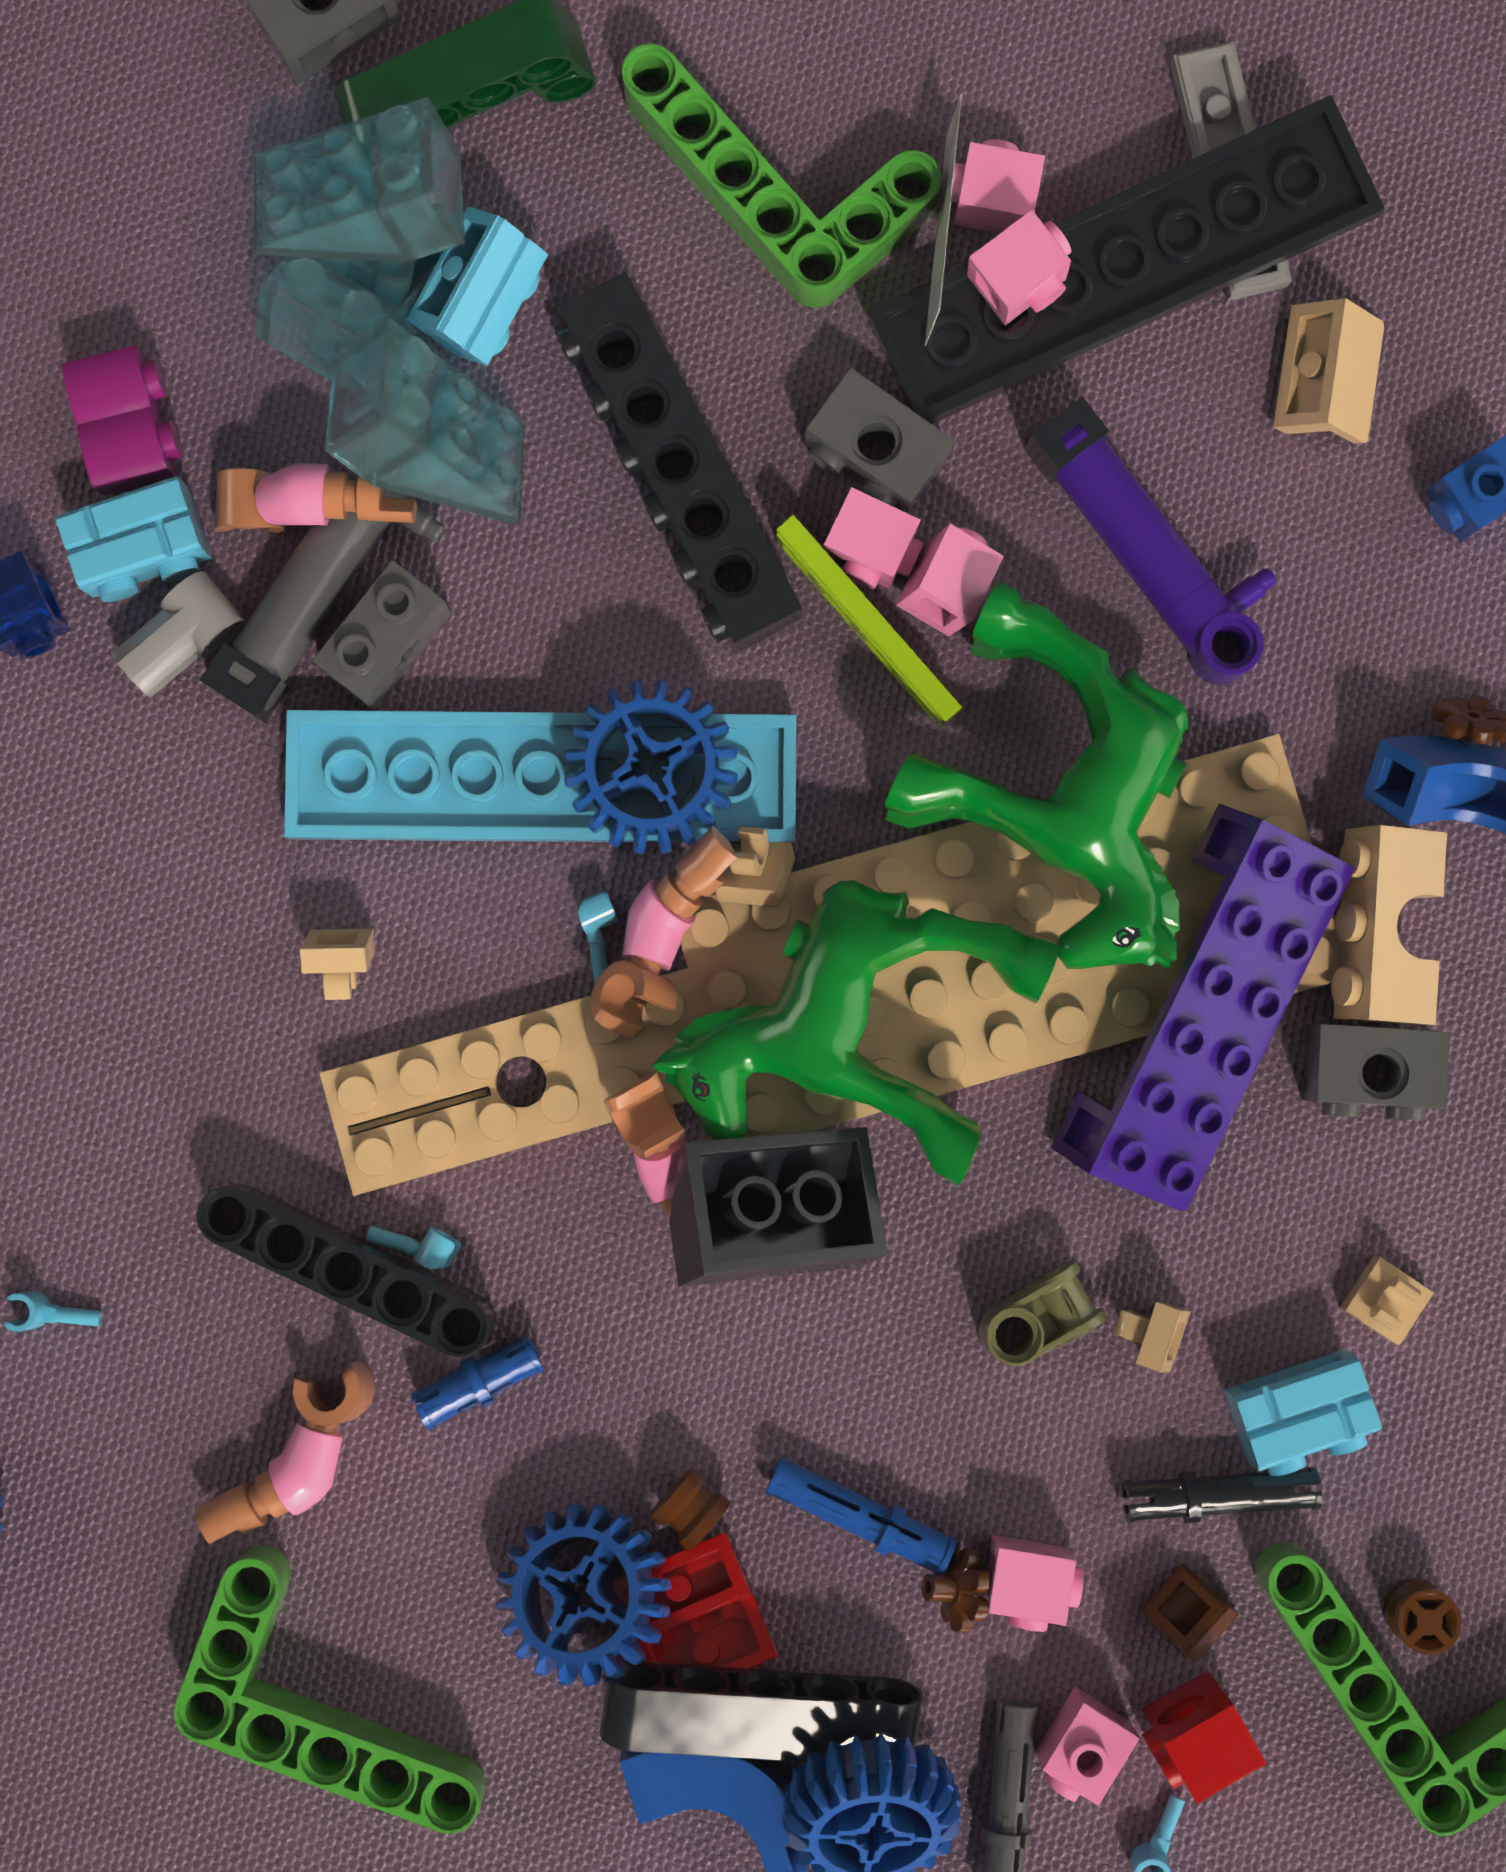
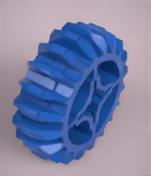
M635 680L630 683V690L634 701L623 704L617 690L611 688L606 691L608 702L613 709L610 713L605 715L593 703L585 708L590 720L597 725L593 731L582 725H573L571 729L572 736L587 745L585 750L573 748L565 750L564 759L572 765L583 766V771L565 776L564 782L568 789L587 788L588 792L577 797L572 802V806L577 813L586 812L595 806L597 807L598 811L587 824L593 833L601 831L609 822L615 825L609 836L611 846L618 848L623 843L627 832L635 833L633 842L634 852L643 855L647 849L648 835H658V846L661 853L668 854L672 851V844L668 833L679 830L683 842L687 846H691L696 843V838L688 824L697 819L707 830L712 825L716 827V820L705 810L707 805L710 803L724 810L729 808L731 799L724 793L715 790L717 784L725 786L736 785L738 774L732 770L720 769L718 763L730 762L736 759L737 749L735 746L730 745L715 746V742L721 740L729 733V726L723 721L717 722L708 728L705 727L704 723L714 712L712 703L706 701L700 704L693 713L687 710L692 702V689L686 686L679 691L675 703L667 701L669 693L668 682L666 680H658L655 685V699H645L641 681ZM647 717L668 719L683 726L691 735L682 740L678 737L665 743L656 742L645 734L637 719ZM620 729L629 747L628 758L623 766L612 772L613 776L599 783L598 765L601 752L608 739ZM636 740L640 741L645 752L650 753L655 760H660L664 757L669 759V767H661L662 773L665 775L662 781L668 793L667 795L662 794L657 783L652 782L647 774L639 777L633 774L634 768H641L638 760L641 756L635 744ZM703 751L705 774L702 784L694 798L683 807L673 787V777L679 768L689 763V758ZM634 792H646L657 800L666 817L656 819L634 817L620 811L609 801L621 794L625 797Z
M572 1504L568 1506L565 1520L558 1512L549 1511L544 1514L543 1521L546 1534L536 1526L528 1525L523 1529L524 1539L530 1547L529 1550L511 1546L506 1551L510 1560L518 1564L516 1572H500L497 1576L498 1581L503 1585H512V1597H502L497 1600L495 1605L498 1610L513 1611L515 1619L507 1622L502 1627L501 1632L506 1637L523 1634L524 1638L517 1645L515 1655L519 1659H528L538 1653L534 1672L539 1676H547L557 1666L556 1675L558 1683L561 1685H572L578 1673L585 1686L598 1685L602 1676V1669L613 1680L619 1679L624 1676L622 1656L633 1665L642 1664L646 1659L644 1650L637 1642L638 1639L648 1643H658L662 1635L659 1630L648 1623L650 1617H668L670 1614L669 1606L654 1603L655 1591L665 1592L670 1590L671 1580L668 1578H653L651 1570L660 1567L665 1562V1557L661 1552L648 1553L643 1556L642 1551L649 1545L652 1535L647 1530H639L628 1537L632 1527V1517L620 1513L610 1523V1513L607 1506L595 1505L587 1517L583 1505ZM589 1538L599 1542L593 1555H585L581 1563L573 1570L567 1567H558L550 1562L560 1550L573 1542ZM616 1556L623 1565L629 1584L628 1604L617 1597L613 1589V1578L618 1568V1565L614 1562ZM566 1582L588 1583L586 1592L593 1597V1602L602 1607L579 1606L582 1599L581 1596L574 1591L575 1588ZM540 1586H543L550 1592L554 1602V1610L548 1625L541 1611ZM593 1619H597L602 1623H611L618 1627L614 1635L605 1643L589 1651H582L568 1646L574 1634L582 1633Z
M880 1733L874 1740L862 1741L855 1734L852 1743L840 1745L834 1741H829L827 1753H808L806 1765L793 1768L792 1781L785 1785L786 1796L783 1797L784 1829L789 1839V1847L796 1851L798 1863L812 1865L814 1872H915L917 1867L932 1868L935 1867L936 1856L950 1853L951 1840L959 1836V1824L961 1821L959 1788L954 1783L953 1774L948 1769L945 1758L933 1756L930 1745L921 1744L912 1747L908 1736H903L892 1742L886 1741L883 1733Z

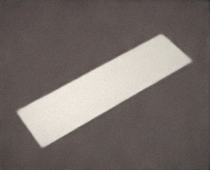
M962 93L946 135L925 346L941 306Z

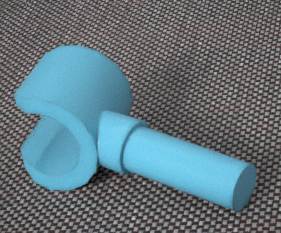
M606 891L584 898L579 905L578 911L579 919L590 947L594 984L604 969L608 967L605 940L600 929L619 922L609 894Z
M375 1226L369 1228L366 1240L413 1256L412 1258L429 1269H442L450 1266L461 1247L460 1241L432 1226L422 1242L412 1237Z
M27 1291L12 1294L7 1297V1300L24 1301L29 1308L30 1315L28 1320H9L3 1322L4 1326L13 1332L37 1329L45 1325V1323L57 1324L58 1322L99 1327L102 1311L61 1307L57 1304H50L48 1298L41 1292Z
M1170 1794L1151 1841L1136 1846L1131 1853L1130 1863L1132 1872H1141L1150 1865L1159 1866L1160 1868L1157 1872H1171L1167 1852L1185 1800Z

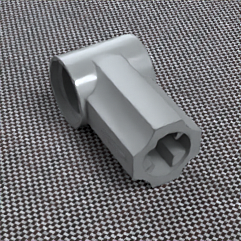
M205 572L194 573L178 583L162 600L160 605L162 611L111 653L117 665L128 678L150 698L198 657L213 655L220 650L224 643L227 645L231 643L246 624L245 618Z

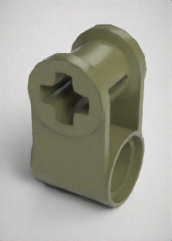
M1071 1260L1043 1273L1031 1281L1025 1288L987 1309L978 1323V1337L981 1346L995 1359L1006 1365L1021 1366L1030 1363L1032 1360L1061 1344L1068 1343L1087 1334L1107 1319V1316L1102 1308H1095L1077 1277L1080 1267L1076 1260ZM1019 1317L1025 1326L1023 1342L1015 1349L1009 1351L1001 1350L995 1339L999 1324L1007 1318Z

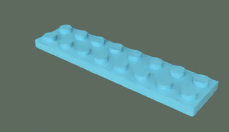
M287 710L284 837L287 839L609 842L610 833L615 825L609 822L601 831L593 833L587 824L598 811L597 807L595 806L586 812L577 813L572 806V802L577 797L588 792L587 788L568 789L564 782L565 776L583 771V766L572 765L564 759L565 750L572 748L585 750L587 745L572 736L571 729L573 725H582L591 731L597 725L590 720L586 713ZM712 714L704 723L706 728L723 721L729 726V733L721 740L715 742V746L730 745L735 746L737 749V758L730 762L718 763L719 768L732 770L738 774L736 785L725 786L717 784L715 790L724 793L731 799L729 808L727 810L719 809L710 803L705 808L716 820L717 825L715 828L729 842H741L738 830L740 826L765 828L768 833L769 842H791V844H795L796 715ZM657 717L637 719L645 734L656 742L665 743L678 737L682 740L691 735L683 726L668 719ZM620 729L608 739L601 752L598 765L599 783L613 776L612 772L623 766L628 758L629 747ZM636 740L635 744L641 756L638 758L641 768H634L633 774L636 777L647 774L652 782L657 783L662 794L667 795L668 793L662 781L665 775H663L661 767H669V759L664 757L660 760H655L650 753L645 752L640 741ZM703 751L689 758V763L679 768L673 777V787L683 807L694 798L702 784L705 774ZM634 792L625 797L621 794L609 801L620 811L634 817L644 819L666 817L657 800L646 792ZM697 819L688 824L694 832L696 842L708 831ZM679 830L668 833L671 843H684ZM627 832L623 842H634L635 833ZM648 835L647 843H658V835Z

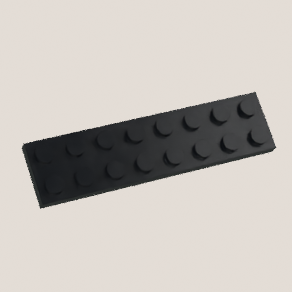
M1329 95L1054 223L1064 234L1071 247V253L1067 255L1071 263L1067 278L1063 281V284L1066 286L1065 291L1053 303L1037 313L1030 306L1008 324L1004 325L967 276L968 264L943 276L940 311L926 346L925 339L931 281L867 310V317L909 408L930 424H933L1380 217L1385 208L1332 95Z

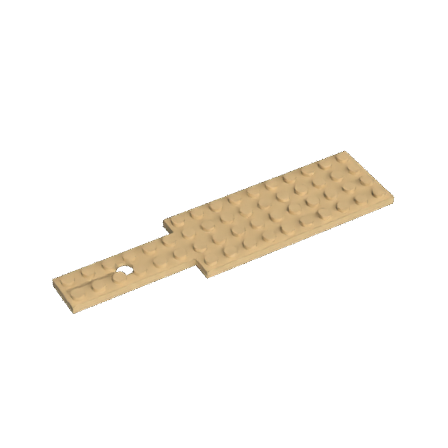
M1280 734L1183 761L1187 765L1170 799L1157 793L1137 832L1140 841L1154 854L1157 863L1162 866V873L1167 876V881L1171 883L1172 888L1176 891L1175 896L1180 902V930L1174 936L1177 942V960L1171 962V968L1162 967L1156 962L1152 966L1137 963L1088 969H1066L1057 957L1056 964L1037 1003H1033L1010 990L990 963L960 951H925L876 972L870 994L868 1024L856 1048L858 1052L881 1070L909 1081L938 1096L1148 1036L1226 878L1191 862L1218 804L1220 803L1263 819L1312 845ZM971 821L791 872L780 907L718 902L716 894L703 897L702 905L695 912L696 920L686 931L681 942L687 968L661 975L670 979L675 986L677 996L676 1009L664 1010L646 1002L642 1011L643 1028L634 1039L609 1030L596 1022L592 1017L590 1009L591 996L319 1073L353 1196L613 1122L606 1109L604 1099L656 1071L652 1064L667 1049L672 1048L675 1043V1035L692 1023L694 1018L703 1017L706 1013H713L715 1011H730L733 1007L740 1008L757 1004L769 1006L777 1002L793 963L792 959L783 956L782 953L796 919L809 924L816 907L823 901V893L839 881L855 880L877 892H907L909 900L907 917H916L934 908L971 921L1004 924L1023 935L1037 936L1057 943L1060 934L1084 918L1098 905L1099 894L1085 880L1046 866L1032 853L1003 834ZM1333 915L1294 994L1332 982L1333 975L1337 970L1339 938L1336 934ZM519 1056L535 1060L543 1068L546 1075V1088L542 1097L528 1107H516L507 1103L497 1089V1075L500 1068L508 1060ZM657 1071L671 1104L685 1102L678 1090L666 1082V1074ZM752 1073L746 1080L748 1132L744 1137L812 1132L882 1111L870 1105L852 1100L813 1093L776 1074ZM488 1086H489V1089H490V1092H491V1096H487V1097H484V1098H480V1099H477V1100H473V1101H470V1102H466V1103H463V1104H459V1105H456V1106H452V1107H449V1108H445V1109H442V1110H438V1111L431 1112V1113H428V1114H424V1115H421V1116H417V1117H414V1118L406 1119V1120H403V1121H399V1122H396V1123H392V1124H389V1125H385V1126L378 1127V1128H375V1129H371V1130H368V1131H364V1132H361V1133L353 1134V1133H356V1132H360V1131H363V1130H367V1129H370V1128H374V1127H377V1126H381V1125H384V1124H388V1123H391V1122H395V1121H398V1120H402V1119H405V1118H409V1117H412V1116H416V1115H419V1114H423V1113H426V1112H430V1111H433V1110H437V1109H440V1108H444V1107H447V1106H451V1105H454V1104H458V1103H461V1102H465V1101H468V1100H472V1099H475V1098H479V1097H482V1096H486V1095H487L486 1089H483V1090H480V1091H476V1092H473V1093H469V1094H466V1095H462V1096H459V1097H455V1098H452V1099H448V1100H445V1101H441V1102H438V1103H434V1104H431V1105H427V1106H424V1107H420V1108H417V1109H413V1110H410V1111H406V1112H403V1113H399V1114H396V1115H392V1116H389V1117H385V1118H382V1119H378V1120H375V1121H371V1122H368V1123H364V1124H361V1125H357V1126L351 1127V1125H355V1124H358V1123H362V1122H365V1121H369V1120H372V1119H376V1118H379V1117H383V1116H386V1115H390V1114H393V1113H397V1112H400V1111H404V1110H407V1109H411V1108H414V1107H418V1106H421V1105H425V1104H428V1103H432V1102H435V1101H439V1100H442V1099H446V1098H449V1097H453V1096H456V1095H460V1094L467 1093V1092H470V1091H474V1090H477V1089H481V1088H484V1087H488Z

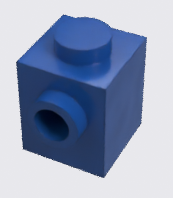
M1506 435L1442 477L1425 491L1431 500L1429 509L1435 522L1446 533H1453L1459 543L1506 513Z

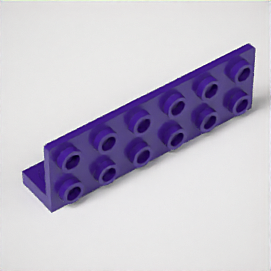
M1220 803L1200 840L1191 862L1226 878L1113 1108L1094 1097L1078 1091L1051 1146V1149L1088 1174L1179 1211H1185L1189 1207L1353 872L1352 865L1263 819Z

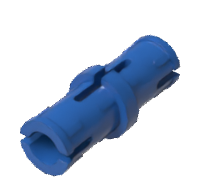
M526 1333L515 1341L478 1360H475L473 1356L461 1362V1369L419 1391H414L411 1393V1398L415 1404H418L415 1408L424 1425L430 1431L435 1426L479 1403L483 1408L494 1403V1395L536 1373L545 1371L541 1360L538 1359L540 1357L531 1339Z

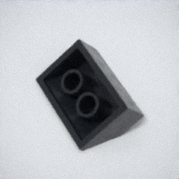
M867 1127L685 1142L681 1145L669 1220L678 1287L856 1268L888 1255Z

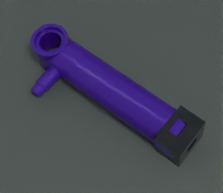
M1082 396L1032 433L1024 450L1050 484L1057 480L1187 650L1189 662L1194 672L1202 680L1215 685L1229 684L1239 679L1255 666L1260 660L1264 649L1263 634L1258 624L1249 616L1241 613L1264 597L1265 592L1276 584L1274 573L1268 568H1263L1254 576H1248L1224 594L1105 439L1110 431ZM1223 634L1231 637L1236 642L1239 648L1237 663H1226L1215 656L1212 650L1214 635Z

